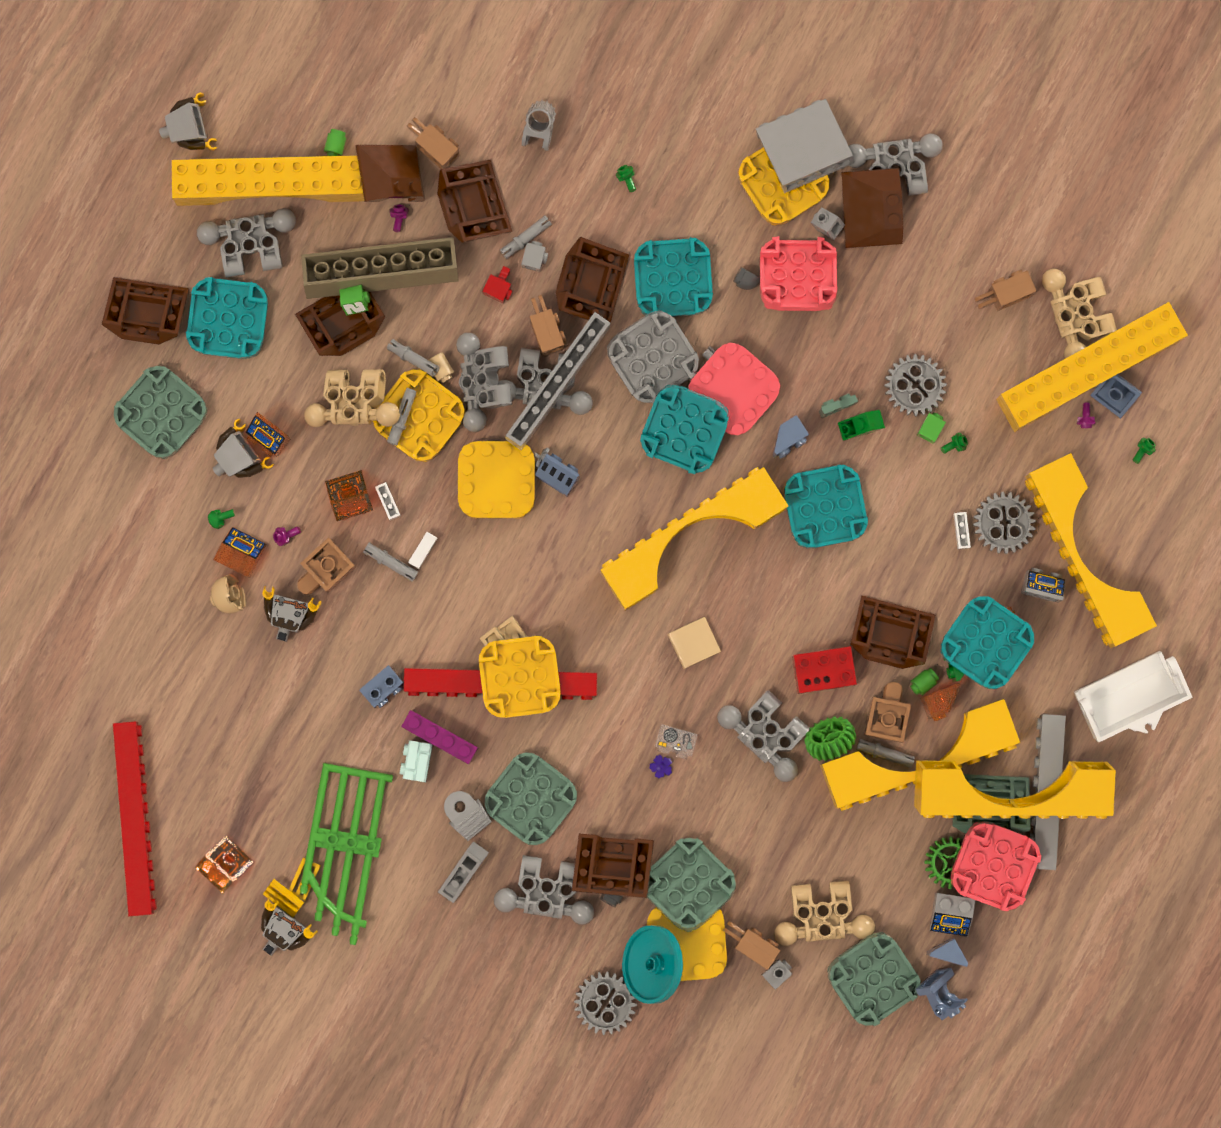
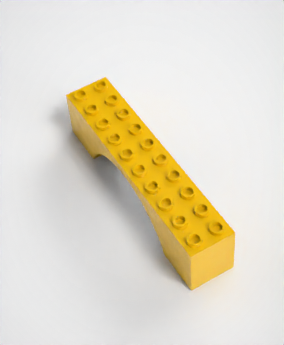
M357 156L172 160V199L177 206L216 205L231 200L259 197H296L327 202L364 201Z
M1170 302L1007 390L996 400L1013 431L1016 432L1095 386L1177 344L1187 337L1188 334Z
M1070 453L1025 476V485L1029 491L1032 490L1035 496L1033 501L1037 508H1041L1043 515H1041L1046 526H1050L1052 530L1050 535L1055 543L1058 542L1061 548L1058 550L1063 560L1066 559L1069 564L1067 567L1071 577H1075L1077 584H1075L1080 594L1083 593L1086 599L1084 604L1088 611H1092L1095 617L1093 622L1097 629H1101L1103 633L1101 638L1105 646L1109 645L1110 648L1116 647L1157 627L1140 592L1123 591L1100 581L1087 569L1077 552L1073 537V519L1078 502L1088 486L1072 454Z
M758 467L749 472V477L744 480L742 477L732 483L730 489L727 490L726 487L716 493L714 499H705L700 503L698 509H689L684 513V518L679 521L677 518L667 524L668 528L663 531L661 528L654 531L649 540L645 541V539H642L634 544L635 548L633 550H624L618 554L619 558L614 562L610 559L602 564L600 573L624 611L658 590L657 570L662 553L669 542L686 527L707 519L723 518L741 522L755 530L788 508V504L764 467L762 469Z
M1002 699L964 713L962 729L955 744L939 761H955L962 768L961 764L967 762V765L979 762V757L985 756V758L999 755L998 751L1001 749L1007 752L1017 748L1016 744L1020 743L1005 700ZM859 751L820 765L835 808H840L841 811L852 808V803L858 801L859 804L871 801V796L882 797L890 794V789L894 788L895 791L907 788V783L913 782V785L915 784L916 771L899 772L882 768L870 762Z
M916 761L914 806L924 818H934L935 815H942L943 818H954V815H961L962 818H973V815H981L982 818H992V816L1011 818L1012 816H1019L1020 818L1027 819L1031 818V816H1038L1039 818L1047 819L1050 816H1057L1061 819H1067L1069 816H1076L1080 819H1087L1088 816H1096L1099 819H1106L1107 816H1113L1116 770L1108 762L1069 761L1062 774L1044 790L1023 798L1005 799L993 797L973 787L966 780L961 768L955 761Z

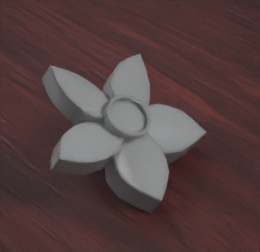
M549 448L544 449L541 455L535 453L534 456L538 458L535 463L537 468H539L544 457L548 454Z

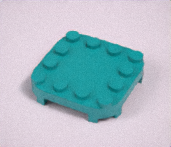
M691 237L690 239L650 240L638 247L634 257L636 300L639 309L644 315L654 311H663L672 317L701 314L709 309L713 297L709 248L703 242Z
M207 277L199 281L191 292V304L186 331V339L191 348L204 355L250 359L257 356L264 342L268 311V297L265 291L253 282H240Z
M666 385L656 396L641 434L640 442L642 448L647 453L646 455L652 459L655 457L688 470V473L691 474L703 472L712 465L728 426V408L713 398L685 387Z
M837 465L799 472L786 482L784 497L788 504L787 512L791 533L799 546L805 548L829 546L853 541L864 534L868 525V517L858 473L846 465Z
M979 596L967 603L941 642L940 652L950 665L980 686L987 689H997L1010 681L1014 672L1030 649H1032L1034 633L1028 622L1016 616L993 598Z

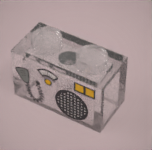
M661 724L654 747L658 748V752L669 754V751L677 753L676 757L687 760L688 756L692 757L698 734Z

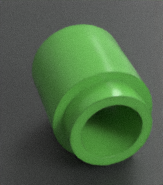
M331 129L324 147V152L327 153L326 156H342L346 142L345 132Z
M931 668L928 670L924 669L911 680L912 685L910 688L916 695L921 694L923 696L937 685L939 677Z

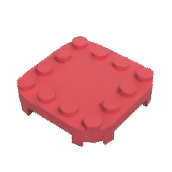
M779 236L772 237V240L767 242L760 252V295L764 306L767 309L779 311H821L831 309L836 300L838 288L836 248L822 237H817V240H779Z
M728 343L722 345L692 378L688 389L713 398L727 407L729 421L725 432L730 435H740L751 429L775 401L779 394L780 383L777 376L746 348L736 343Z
M975 822L967 831L951 872V884L964 897L991 905L1002 911L1015 909L1023 905L1026 900L1025 895L1038 862L1040 863L1041 861L1039 847L1033 839L991 822Z

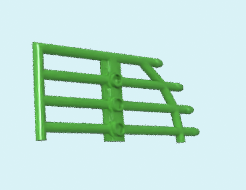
M323 763L300 893L306 894L308 884L310 883L318 898L315 921H321L325 906L334 914L332 935L338 936L341 920L347 921L352 924L350 944L356 945L360 927L366 928L367 924L366 920L361 919L372 857L378 858L382 839L376 838L385 785L386 782L392 783L393 775ZM329 772L340 773L331 829L319 828ZM348 775L360 777L350 833L338 831ZM368 778L379 781L369 836L357 834ZM315 847L327 849L320 885L311 871ZM334 850L346 852L336 906L326 897ZM353 854L365 855L355 913L352 916L343 912Z

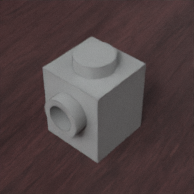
M822 207L811 221V224L817 231L835 240L845 226L838 216Z
M532 241L526 244L521 264L522 268L541 271L542 263L546 264L548 253L545 252L546 247H543L542 243Z
M778 959L761 975L774 989H777L792 975L790 972L792 967L785 960L781 962Z

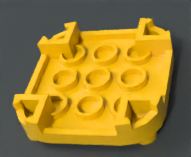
M764 147L749 157L747 156L742 161L738 170L742 187L761 216L774 226L785 224L818 204L826 197L829 190V178L826 175L784 193Z
M413 369L405 371L400 375V378L384 397V401L381 404L386 402L393 403L399 409L406 388L417 391L405 423L406 429L402 431L396 447L416 461L427 462L438 455L463 421L465 409L458 396L454 395L426 372ZM373 420L375 429L385 439H388L392 426H382L377 420Z
M476 441L464 445L458 458V502L463 513L475 519H519L527 515L533 508L535 501V459L530 447L525 445L521 451L508 441Z
M542 636L490 642L482 649L479 655V667L484 704L490 714L499 718L541 714L551 711L558 705L561 691L554 646L549 640Z
M657 907L650 912L647 918V926H661L668 929L676 937L680 945L683 957V971L680 981L710 979L723 973L727 963L725 932L723 931L725 928L724 917L720 909L705 924L691 932H686L676 927Z

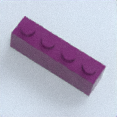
M411 710L401 726L467 764H470L478 750V747Z

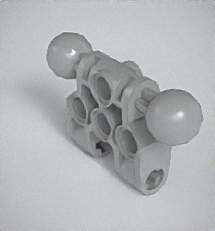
M929 133L924 135L918 142L904 139L875 143L873 148L867 149L859 144L849 145V148L853 154L854 164L849 166L858 168L863 166L866 160L874 159V163L869 170L875 167L890 169L892 165H898L901 169L900 177L903 176L906 179L908 195L928 193L925 163L914 156V154L922 153L926 157H936L941 153L943 143L938 135ZM895 146L898 149V154L895 156L890 155L888 148ZM910 163H918L919 171H911Z
M282 208L277 210L273 217L264 218V214L226 220L225 225L219 226L212 221H205L198 226L196 235L198 240L205 245L215 244L220 237L228 236L220 247L226 278L245 275L244 254L253 255L259 252L263 271L282 268L279 242L276 237L267 232V229L275 228L279 232H289L296 224V217L291 210ZM244 222L251 223V229L247 232L241 229ZM268 237L273 239L271 247L263 245V241ZM247 241L254 242V248L250 251L245 250L244 247ZM228 244L235 245L234 253H226V246Z
M467 332L460 335L456 343L458 352L464 355V363L460 364L462 373L459 378V386L465 396L463 401L468 403V411L464 414L463 424L467 430L479 432L485 427L487 421L485 413L479 409V406L481 408L494 409L512 405L511 385H498L499 377L497 374L498 369L509 367L507 347L504 346L479 350V338L475 334Z
M521 348L517 379L525 389L516 388L515 384L509 380L499 381L498 385H511L512 401L519 399L523 400V404L528 405L544 383L540 378L543 375H550L552 372L550 369L538 368L540 350ZM559 353L558 362L564 354ZM524 372L532 374V378L529 380H524L521 376ZM575 377L563 393L574 387ZM577 391L571 396L562 394L553 408L561 409V406L570 407L571 411L575 414L584 415L592 409L593 400L587 392Z
M769 690L748 711V726L741 721L742 716L738 708L732 705L722 707L718 712L717 719L723 728L734 729L739 734L737 738L764 763L770 762L774 766V774L777 779L782 782H789L795 779L798 773L795 761L790 758H781L776 751H791L810 730L801 719L796 716L784 729H781L776 721L771 720L772 713L782 702ZM757 711L761 714L762 718L760 721H754L751 714ZM769 724L773 725L776 729V732L772 735L768 734L765 729ZM756 738L760 739L763 743V746L759 749L755 748L752 744ZM787 738L790 741L789 747H782L780 739Z
M523 855L518 885L526 895V898L517 896L509 888L498 890L494 896L495 907L504 913L520 908L524 909L523 913L562 919V915L571 916L572 920L580 925L590 923L594 917V908L588 901L579 900L573 905L564 904V901H567L576 893L572 891L568 896L561 893V887L564 885H569L572 889L575 863L561 861L559 877L556 881H553L549 878L541 879L539 877L542 858ZM526 879H531L534 883L533 887L529 890L522 886L523 881ZM550 882L553 889L551 892L546 893L541 888L542 884ZM542 901H546L550 905L549 910L546 912H542L538 908L539 903Z

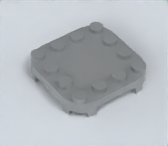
M654 311L645 315L615 335L607 345V355L611 364L632 396L641 402L654 403L656 396L666 385L679 386L696 375L699 360L697 353L692 348L676 320L663 311Z

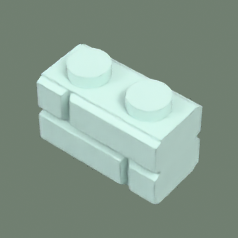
M410 740L409 744H405L403 755L406 756V761L401 763L400 774L403 775V779L426 783L432 744Z

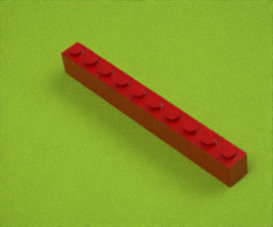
M404 668V692H408V696H419L420 692L427 693V696L439 697V693H446V697H458V693L466 694V697H477V694H483L480 670ZM558 672L562 700H573V696H581V700H593V697H596L597 673Z
M136 721L113 723L128 917L154 914V910H157L156 898L153 899L152 891H155V881L151 879V872L154 870L153 860H149L152 844L151 841H148L147 833H150V822L146 821L149 806L148 802H145L144 794H147V784L143 783V775L146 774L145 764L141 763V756H144L143 744H140L139 738L142 737V726L138 725Z

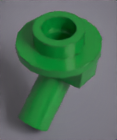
M623 165L618 168L616 173L620 182L625 180L629 192L636 191L632 176L635 175L633 167Z
M959 432L951 437V442L941 447L943 454L954 448L958 452L964 451L967 448L968 440L965 435Z
M1141 438L1138 442L1139 450L1132 459L1135 463L1139 464L1145 453L1151 455L1156 451V445L1153 440Z
M231 509L222 513L220 510L211 511L208 514L210 525L215 529L222 528L225 519L235 516L234 510Z

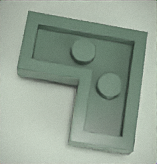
M850 394L840 397L835 402L833 399L828 400L821 405L822 407L819 410L820 416L825 418L857 404L858 400L855 395L850 396Z

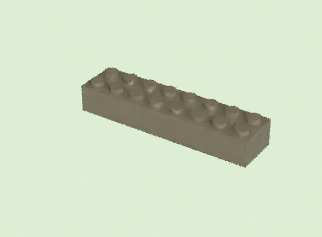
M454 237L301 255L306 299L340 295V289L362 285L365 291L372 292L459 281Z

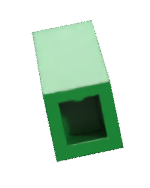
M880 410L865 412L838 422L843 441L885 428Z

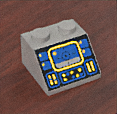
M1032 568L1031 571H1026L1021 594L1059 603L1064 598L1066 579L1061 578L1062 575L1051 572L1050 575L1043 574L1041 569Z
M935 893L929 931L968 937L973 919L975 900L967 897Z

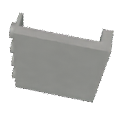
M826 99L814 101L810 106L798 108L789 115H782L775 121L763 123L756 128L757 137L760 139L784 193L854 164L853 154Z

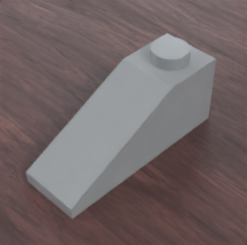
M473 842L438 893L454 903L489 852Z

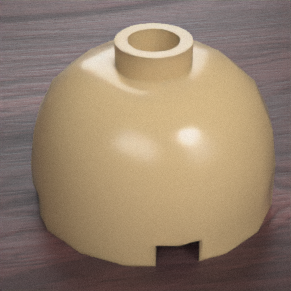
M232 574L225 575L216 580L212 586L210 596L213 606H216L221 612L229 614L243 610L242 607L246 606L243 587L239 589L237 585L239 580Z

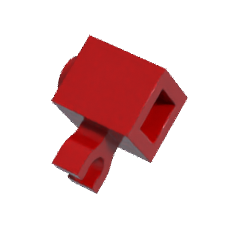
M503 266L498 277L490 274L482 293L501 303H504L505 299L509 300L513 293L511 284L506 282L510 269Z

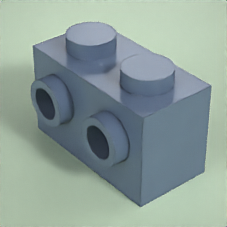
M388 665L359 691L374 708L377 706L381 708L388 702L387 698L392 693L395 696L403 690L402 685L404 682Z

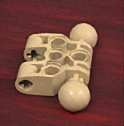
M1049 269L1043 274L1042 285L1047 291L1052 292L1054 300L1050 302L1055 315V322L1058 325L1061 338H1066L1067 342L1064 350L1065 359L1086 348L1083 343L1078 342L1077 335L1089 341L1117 331L1112 313L1096 317L1093 315V307L1089 302L1106 296L1101 277L1075 283L1071 286L1067 295L1064 296L1065 275L1058 269ZM1074 289L1081 292V298L1074 296ZM1079 308H1085L1087 316H1082L1079 313ZM1061 313L1068 314L1069 321L1062 320ZM1085 326L1092 328V334L1085 332Z
M383 369L363 370L358 387L350 386L348 370H328L323 396L331 404V409L327 410L322 404L314 403L306 408L304 418L308 425L316 428L323 426L327 421H331L334 425L357 426L359 424H371L373 420H377L382 426L390 427L398 422L400 412L393 403L386 402L381 404L384 401L386 381ZM355 412L353 417L349 418L350 414Z
M849 880L829 882L830 903L820 902L814 904L810 884L791 886L793 916L803 923L804 927H796L790 922H782L776 926L774 937L777 943L782 946L793 945L800 938H806V942L843 939L845 934H854L855 937L864 939L874 933L875 923L868 915H858L852 922L844 923V919L852 911ZM839 904H844L847 907L846 914L841 915L837 912ZM819 906H825L828 909L826 916L823 917L818 914L817 909ZM803 907L808 910L809 915L807 918H801L798 915L800 908ZM820 926H828L830 929L829 935H821L819 931Z

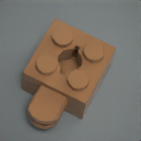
M414 117L412 119L413 123L423 131L421 133L411 123L407 125L417 136L415 139L416 148L440 169L449 168L460 156L459 145L452 138L447 139L444 131L437 125L433 127L429 124L426 127Z
M1018 270L1012 273L1006 280L1004 277L993 281L994 283L991 284L989 292L974 299L975 302H979L991 297L992 299L979 304L978 309L994 304L996 310L1000 311L1032 297L1037 291L1028 270L1025 272Z
M539 295L538 299L543 312L540 313L535 298H531L536 314L529 317L542 357L564 350V344L567 343L563 330L559 331L558 329L560 321L557 313H553L551 309L547 310L542 295Z
M328 537L300 563L308 572L298 580L297 587L300 592L309 595L321 585L329 593L356 566Z
M888 683L884 687L882 699L877 697L871 698L865 736L904 743L911 705L901 703L903 689L899 683Z
M729 921L727 924L742 934L739 937L727 928L723 929L724 932L738 940L734 948L768 970L780 952L777 949L779 945L769 938L767 941L761 938L763 934L753 927L751 930L746 928L744 931Z

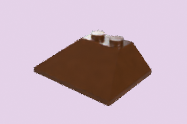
M355 145L364 202H380L389 198H408V202L425 201L416 145Z
M491 160L440 170L437 195L447 228L459 241L463 243L512 232Z
M899 168L841 172L845 248L903 244V207Z
M579 237L565 256L555 293L559 310L588 321L596 312L611 323L629 254Z
M113 277L102 325L121 339L160 345L178 336L189 288Z
M368 292L370 296L368 311L346 316L341 307L340 295L323 297L295 314L319 356H342L375 337L385 319V315L371 292Z
M861 595L850 645L864 659L900 669L924 665L927 659L936 615Z
M579 833L572 891L647 898L654 840L604 838L598 835Z

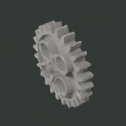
M914 354L913 359H910L909 355H907L905 362L902 358H899L900 365L893 363L895 370H888L891 376L885 377L887 381H890L884 385V387L889 388L885 395L892 396L888 402L895 401L896 403L893 408L900 406V413L905 409L907 410V416L911 411H913L915 417L918 411L923 416L925 415V409L931 413V406L938 407L936 400L943 401L939 395L946 393V391L941 389L947 386L946 383L941 382L946 376L939 375L943 369L936 370L938 363L930 364L932 358L924 361V355L920 359L917 358L916 354ZM917 367L920 370V375L917 377L913 376L910 373V369ZM903 373H906L908 377L911 379V381L903 376ZM904 381L907 384V389H898L897 382ZM925 381H931L934 384V388L927 390L924 387ZM912 382H919V389H913L911 387L913 385ZM920 390L926 393L928 397H924ZM912 394L920 396L921 400L919 403L916 404L911 401Z
M1001 492L1000 497H998L994 493L993 500L990 497H986L987 504L985 502L980 503L983 509H976L979 515H975L973 518L978 520V522L974 523L973 526L978 527V530L974 533L981 534L978 541L984 539L983 547L989 544V551L997 548V554L1000 553L1001 549L1004 550L1005 554H1008V549L1010 548L1014 553L1016 552L1015 546L1022 549L1021 542L1028 544L1029 542L1026 537H1033L1029 531L1035 530L1031 524L1036 522V520L1030 519L1034 512H1028L1031 505L1024 506L1025 499L1021 502L1018 501L1019 495L1012 498V492H1010L1005 497L1004 492ZM1002 506L1005 507V521L1009 522L1005 527L1007 540H1004L1003 537L1004 526L1000 524L1003 520ZM1010 508H1015L1018 511L1016 518L1009 516L1008 511ZM991 509H996L999 512L997 519L990 517L989 511ZM1011 527L1018 528V537L1011 536ZM992 528H997L1000 531L999 538L991 536Z
M607 971L605 977H602L600 972H598V978L591 975L592 981L589 982L585 979L586 986L579 985L582 992H576L580 999L574 1000V1003L579 1004L575 1011H581L577 1018L583 1017L584 1020L581 1024L589 1023L588 1030L595 1027V1033L602 1029L603 1035H605L606 1030L613 1034V1028L620 1032V1025L627 1027L625 1020L632 1021L629 1014H635V1011L631 1009V1007L637 1006L636 1003L631 1001L635 998L632 995L630 996L626 984L622 983L623 977H620L618 980L616 979V973L612 977H609ZM601 984L608 987V992L605 995H600L597 992V988ZM615 988L616 991L609 1000L610 1007L606 1006L600 1016L596 1018L595 1015L602 1006L601 999L606 1000L611 990ZM617 995L624 997V1003L620 1006L615 1005L613 1002L614 997ZM589 1001L597 1003L598 1007L595 1011L587 1009L586 1005ZM607 1011L612 1012L614 1015L613 1020L610 1022L604 1021L602 1017Z

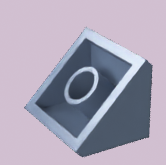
M1117 374L1099 384L1090 396L1121 419L1142 392Z
M953 938L928 950L926 954L930 957L968 966L965 956Z

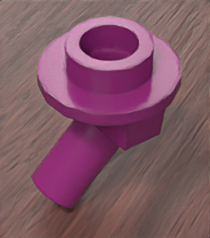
M402 204L394 205L390 209V216L395 218L394 232H400L403 219L408 217L409 209Z
M1085 402L1083 403L1082 417H1078L1077 425H1081V428H1092V425L1096 424L1095 417L1090 416V403Z
M297 526L286 532L284 527H277L273 533V539L279 546H283L289 543L290 538L300 534L301 530Z

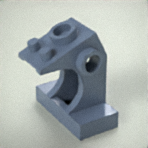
M952 968L937 969L916 988L918 996H927L934 1014L941 1020L948 1016L953 1018L956 1014H959L961 1012L959 1008L964 1009L966 1007L964 1003L968 1000L967 998L958 999L955 994L949 993L947 982L954 976Z

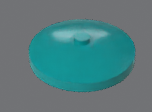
M650 925L638 929L628 940L623 953L622 971L624 981L629 992L638 1001L647 1004L662 1003L674 994L681 980L683 957L680 945L676 937L668 929L661 926Z

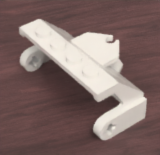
M1161 651L1074 692L1093 738L1097 742H1101L1128 728L1133 731L1148 733L1145 729L1146 724H1149L1151 729L1155 730L1163 711L1193 698L1176 659L1173 656L1165 659Z

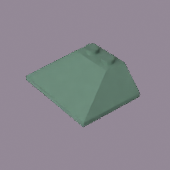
M964 774L966 780L973 787L993 797L1015 799L1030 796L1028 777ZM954 815V818H952V826L965 834L975 822L983 821L994 823L1018 833L1030 830V818L1025 819L1019 816H1012L1011 818H1001L1000 816L982 818L981 815H973V818H962L961 815Z

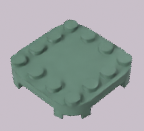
M164 366L148 367L121 400L117 401L114 406V419L119 428L148 453L156 458L167 459L177 453L206 418L208 409L201 396L171 370Z
M522 753L512 759L488 790L484 805L487 813L521 841L529 845H539L550 838L571 811L577 800V791L568 778L541 757L533 753Z
M681 838L651 867L647 898L676 927L686 932H691L705 924L731 899L736 889L735 877L731 869L729 870L703 845L701 840L698 838Z
M884 932L867 936L836 957L827 968L830 984L852 1017L859 1024L865 1026L881 1024V1020L918 997L916 988L921 982L919 975L895 940Z

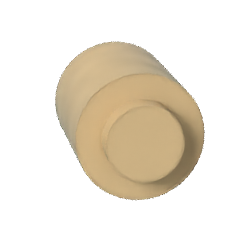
M443 352L428 360L439 366V371H434L438 382L442 381L445 383L453 378L452 374H454V371Z

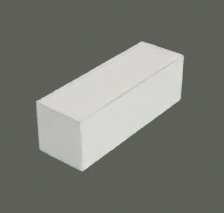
M387 483L376 486V491L389 520L401 516Z
M966 512L954 513L957 549L971 548Z
M426 532L408 563L420 569L435 544L437 537Z

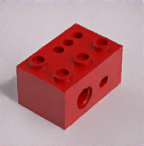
M851 646L792 656L798 694L857 685Z

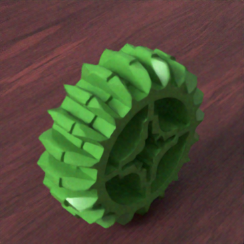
M834 716L832 719L827 717L824 721L820 720L818 724L814 723V727L809 728L810 730L806 733V738L804 739L807 752L813 759L817 758L818 761L824 759L826 762L828 759L834 760L835 757L847 754V750H851L852 745L855 744L856 733L848 719H843V717L836 718Z
M943 837L941 838V845L938 841L934 842L937 846L936 849L933 846L929 847L933 851L932 854H925L927 857H931L930 861H924L925 864H930V867L925 868V871L932 870L933 873L929 874L928 877L933 878L936 876L937 878L934 880V883L937 884L941 880L940 887L944 888L947 882L948 889H952L951 879L944 878V875L952 870V866L947 868L948 863L944 858L951 859L952 857L954 858L953 863H955L961 845H959L960 838H957L955 843H953V837H949V843H947ZM949 846L957 848L950 856L940 851ZM936 856L943 862L939 873L935 867Z

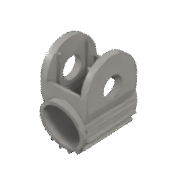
M543 100L536 101L535 104L532 103L526 114L522 146L526 147L530 136L544 139L542 148L545 151L549 150L556 115L552 103L549 104L548 101L545 102ZM534 111H543L548 115L549 121L545 123L538 122L532 113Z
M453 792L445 800L444 810L447 817L451 820L449 824L467 841L492 822L480 800L477 799L475 801L466 792ZM462 801L465 804V810L459 813L455 810V805L457 802Z

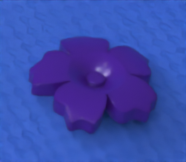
M656 755L653 760L655 763H651L649 769L652 772L656 771L655 777L658 779L664 777V773L669 776L672 773V767L669 766L672 763L671 759L666 757L662 759L661 755Z

